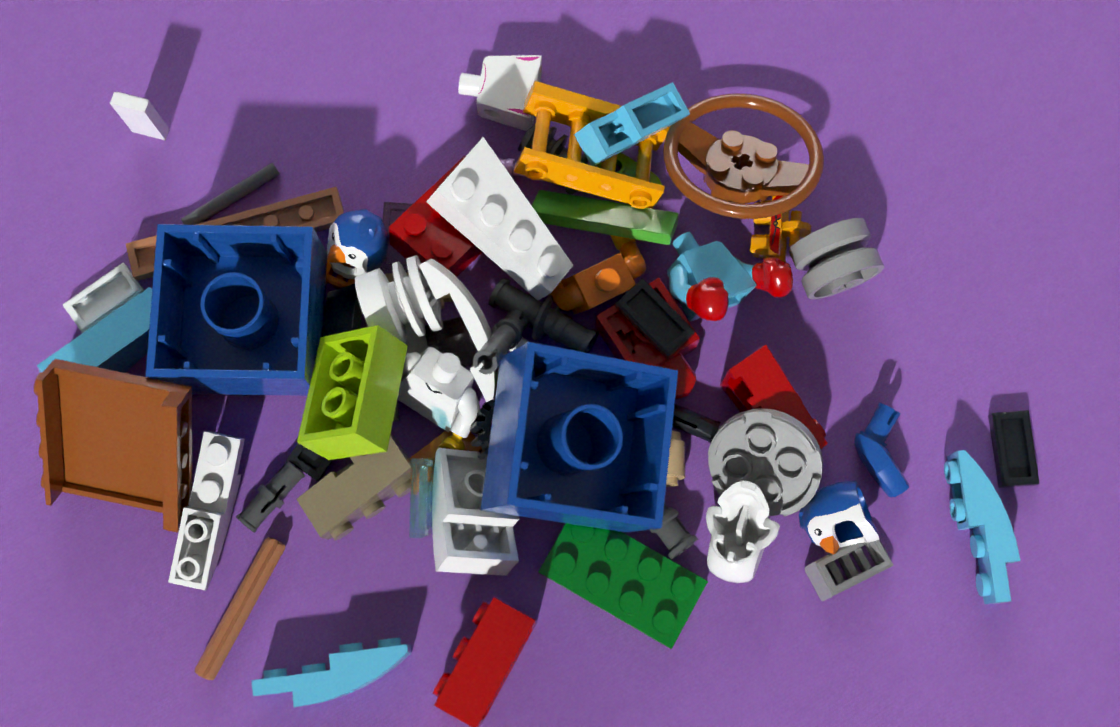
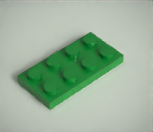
M568 523L563 527L538 571L539 574L669 649H672L708 583L707 580L623 532Z

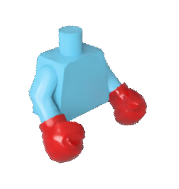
M691 232L683 233L672 242L679 257L667 270L670 294L673 299L680 302L689 322L700 318L708 321L722 320L728 308L738 305L754 288L761 289L770 293L773 297L779 298L788 295L793 288V273L790 264L776 257L764 258L763 263L759 262L755 265L745 264L734 257L724 244L719 241L699 246Z

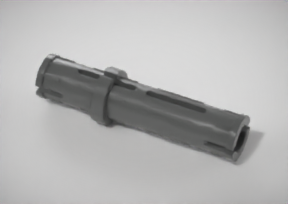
M511 310L507 313L505 319L498 321L492 328L491 337L473 357L475 368L481 362L483 363L482 368L479 370L480 373H493L509 349L518 345L522 339V332L528 326L526 315L522 320L519 319L523 313L522 311Z

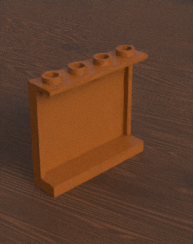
M54 359L43 372L37 375L34 382V394L38 396L39 409L36 416V425L40 427L41 435L38 453L43 461L41 487L45 489L46 505L52 506L59 495L65 492L163 513V530L178 533L183 508L189 506L192 492V387Z

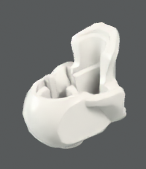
M740 481L731 485L718 498L719 507L710 506L706 513L707 527L711 534L707 565L710 572L715 576L733 583H746L754 578L765 547L769 546L777 537L780 528L777 522L768 518L769 506L762 490L750 481Z

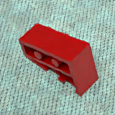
M766 344L728 370L720 386L739 412L751 409H772L786 413L796 418L809 429L817 440L820 450L828 444L825 440L826 433L816 419L810 416L800 396L795 392Z

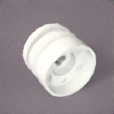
M417 255L406 259L409 276L398 261L392 264L394 279L392 282L388 281L380 268L355 277L358 300L368 327L379 325L402 342L407 341L405 324L410 323L412 329L419 337L426 334L424 317L433 332L443 329L440 298L435 299L419 267L421 261Z

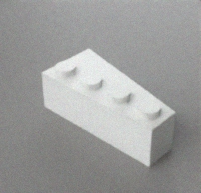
M484 137L426 201L537 301L550 294L573 267L572 262Z

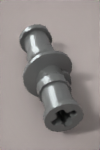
M502 278L498 282L489 298L488 305L493 308L498 306L507 312L511 310L522 311L523 313L519 319L522 320L525 315L527 316L528 324H530L529 327L532 329V338L535 341H539L548 335L557 343L561 342L575 351L589 353L599 335L597 329L589 330L575 322L572 317L561 313V308H551L553 296L549 295L542 302L537 301L530 293L526 294L512 286L507 278Z

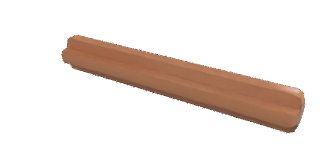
M267 537L264 540L195 667V673L207 680L216 678L285 550V545L272 537Z

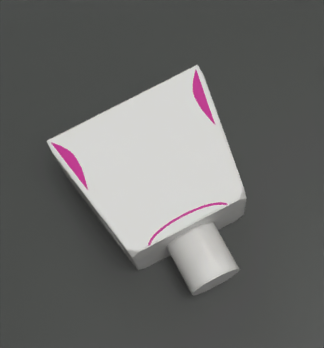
M487 56L483 60L481 75L461 73L459 94L477 97L476 104L479 116L528 131L533 126L535 116L523 113L524 102L534 81H541L542 56Z

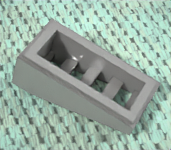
M877 540L838 549L836 554L830 553L812 562L804 569L820 600L825 601L892 567L893 563L881 541ZM866 546L876 566L871 567L861 547ZM849 553H852L862 573H858L848 555ZM837 559L848 578L846 581L835 563Z

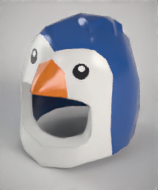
M367 209L345 212L336 218L329 228L326 250L327 260L335 273L347 279H355L356 276L380 268L387 257L389 234L382 218ZM341 263H348L356 268L345 267Z
M857 481L838 482L821 488L799 512L800 528L806 531L812 543L821 546L826 552L836 554L839 547L879 540L877 528L873 523L867 502Z

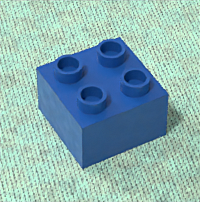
M157 224L146 377L191 386L192 394L307 396L320 337H322L327 272V251L314 228Z
M527 342L506 354L500 361L481 510L620 532L661 529L678 370Z

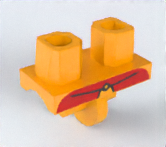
M785 195L772 196V200H767L762 203L777 200L781 197H784ZM790 210L771 217L753 219L756 225H770V233L752 235L750 246L752 255L763 259L776 257L786 262L788 237L789 247H791L800 238L811 234V225L801 221L802 212L798 210L791 211L790 221Z

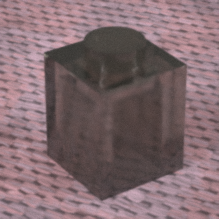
M461 316L443 321V329L435 332L430 329L429 325H425V337L428 347H434L443 354L452 353L456 355L463 367L473 365V357L476 354L477 348Z

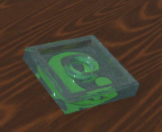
M411 458L409 538H424L432 534V492L435 458Z

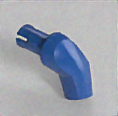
M879 402L864 432L856 433L854 446L859 458L873 479L888 497H896L909 488V483L890 455L885 441L901 413Z

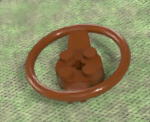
M722 94L695 103L687 108L690 115L670 126L664 141L663 154L665 166L671 180L679 191L700 207L732 218H766L795 208L814 191L820 181L824 167V154L820 139L805 118L781 102L754 94ZM726 108H749L772 114L788 123L799 133L808 150L809 164L777 160L776 146L763 142L756 137L742 135L738 131L730 130L723 134L722 139H718L692 122L707 113ZM678 152L704 174L703 181L710 188L711 195L698 188L686 176L680 165ZM786 195L777 200L762 203L769 196ZM760 200L758 204H745Z

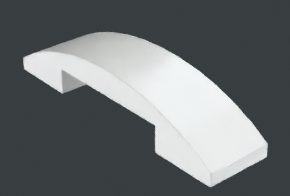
M431 258L421 263L419 267L435 299L450 293L477 350L480 351L491 337V330L472 294L451 271ZM481 362L477 368L473 364L470 370L485 401L493 400L496 395L499 365L493 373L482 374L479 370L482 368L483 363Z

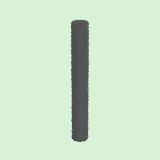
M271 163L181 218V221L184 225L202 223L279 176L280 173L275 165Z

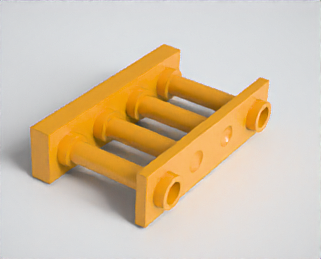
M534 81L525 99L523 113L536 117L532 149L524 147L514 166V173L525 175L532 180H543L627 203L634 208H653L664 193L665 186L649 182L652 150H658L665 140L670 126L636 144L638 146L635 178L615 172L617 155L603 161L601 168L581 163L582 148L574 134L590 122L616 111L621 106ZM550 121L571 127L567 159L546 153Z

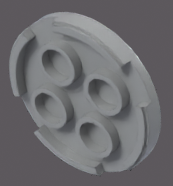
M751 409L732 416L718 429L708 450L709 469L712 476L711 482L719 495L734 483L750 481L762 490L769 506V516L783 515L785 517L802 509L815 495L823 473L822 453L813 434L796 418L777 410Z

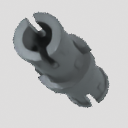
M286 460L285 464L266 485L261 484L257 488L259 493L236 518L255 533L257 528L276 507L280 509L284 505L282 500L305 475Z

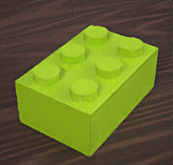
M379 325L320 337L297 443L327 460L387 452L408 345Z

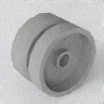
M852 218L828 225L812 232L791 246L789 253L795 268L807 271L801 282L809 299H821L849 290L872 279L885 268L878 250L866 247L872 236L863 218Z

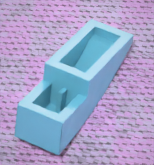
M672 82L621 106L606 116L590 122L575 133L574 136L590 165L595 166L690 115V112Z

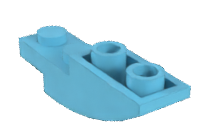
M958 450L947 456V461L944 464L945 479L948 484H951L953 499L950 500L949 504L951 518L953 521H957L958 530L973 529L974 535L970 538V548L973 557L978 560L979 573L976 575V588L978 594L983 596L984 604L1010 602L1011 595L1006 564L1021 561L1010 519L998 493L981 467L966 450Z
M401 638L378 640V648L363 650L362 643L339 645L340 653L329 654L330 670L326 671L325 663L302 666V674L287 676V668L263 671L264 679L252 680L253 696L292 692L294 707L322 703L339 698L383 677L412 653V648L409 644L401 645Z

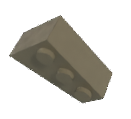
M392 434L390 435L387 452L350 457L352 460L350 464L337 473L331 471L296 499L321 538L329 540L333 537L335 541L343 538L354 529L352 525L363 516L366 519L374 517L385 509V501L394 495L400 498L412 491L415 466L399 441Z

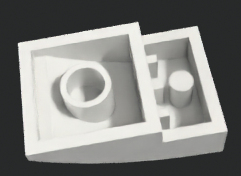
M438 448L436 451L432 489V534L435 569L437 572L506 576L519 561L513 526L518 522L519 516L481 510L487 457L481 460L478 458L481 452Z

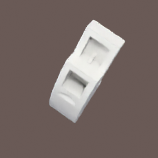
M211 431L204 432L189 506L183 508L168 583L200 590L208 589L221 554L241 479V474H238L245 441L244 438Z

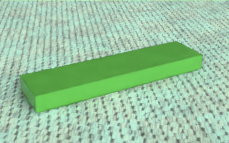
M539 190L532 203V207L544 224L665 245L671 244L678 225L679 213L652 208L638 209L628 204Z

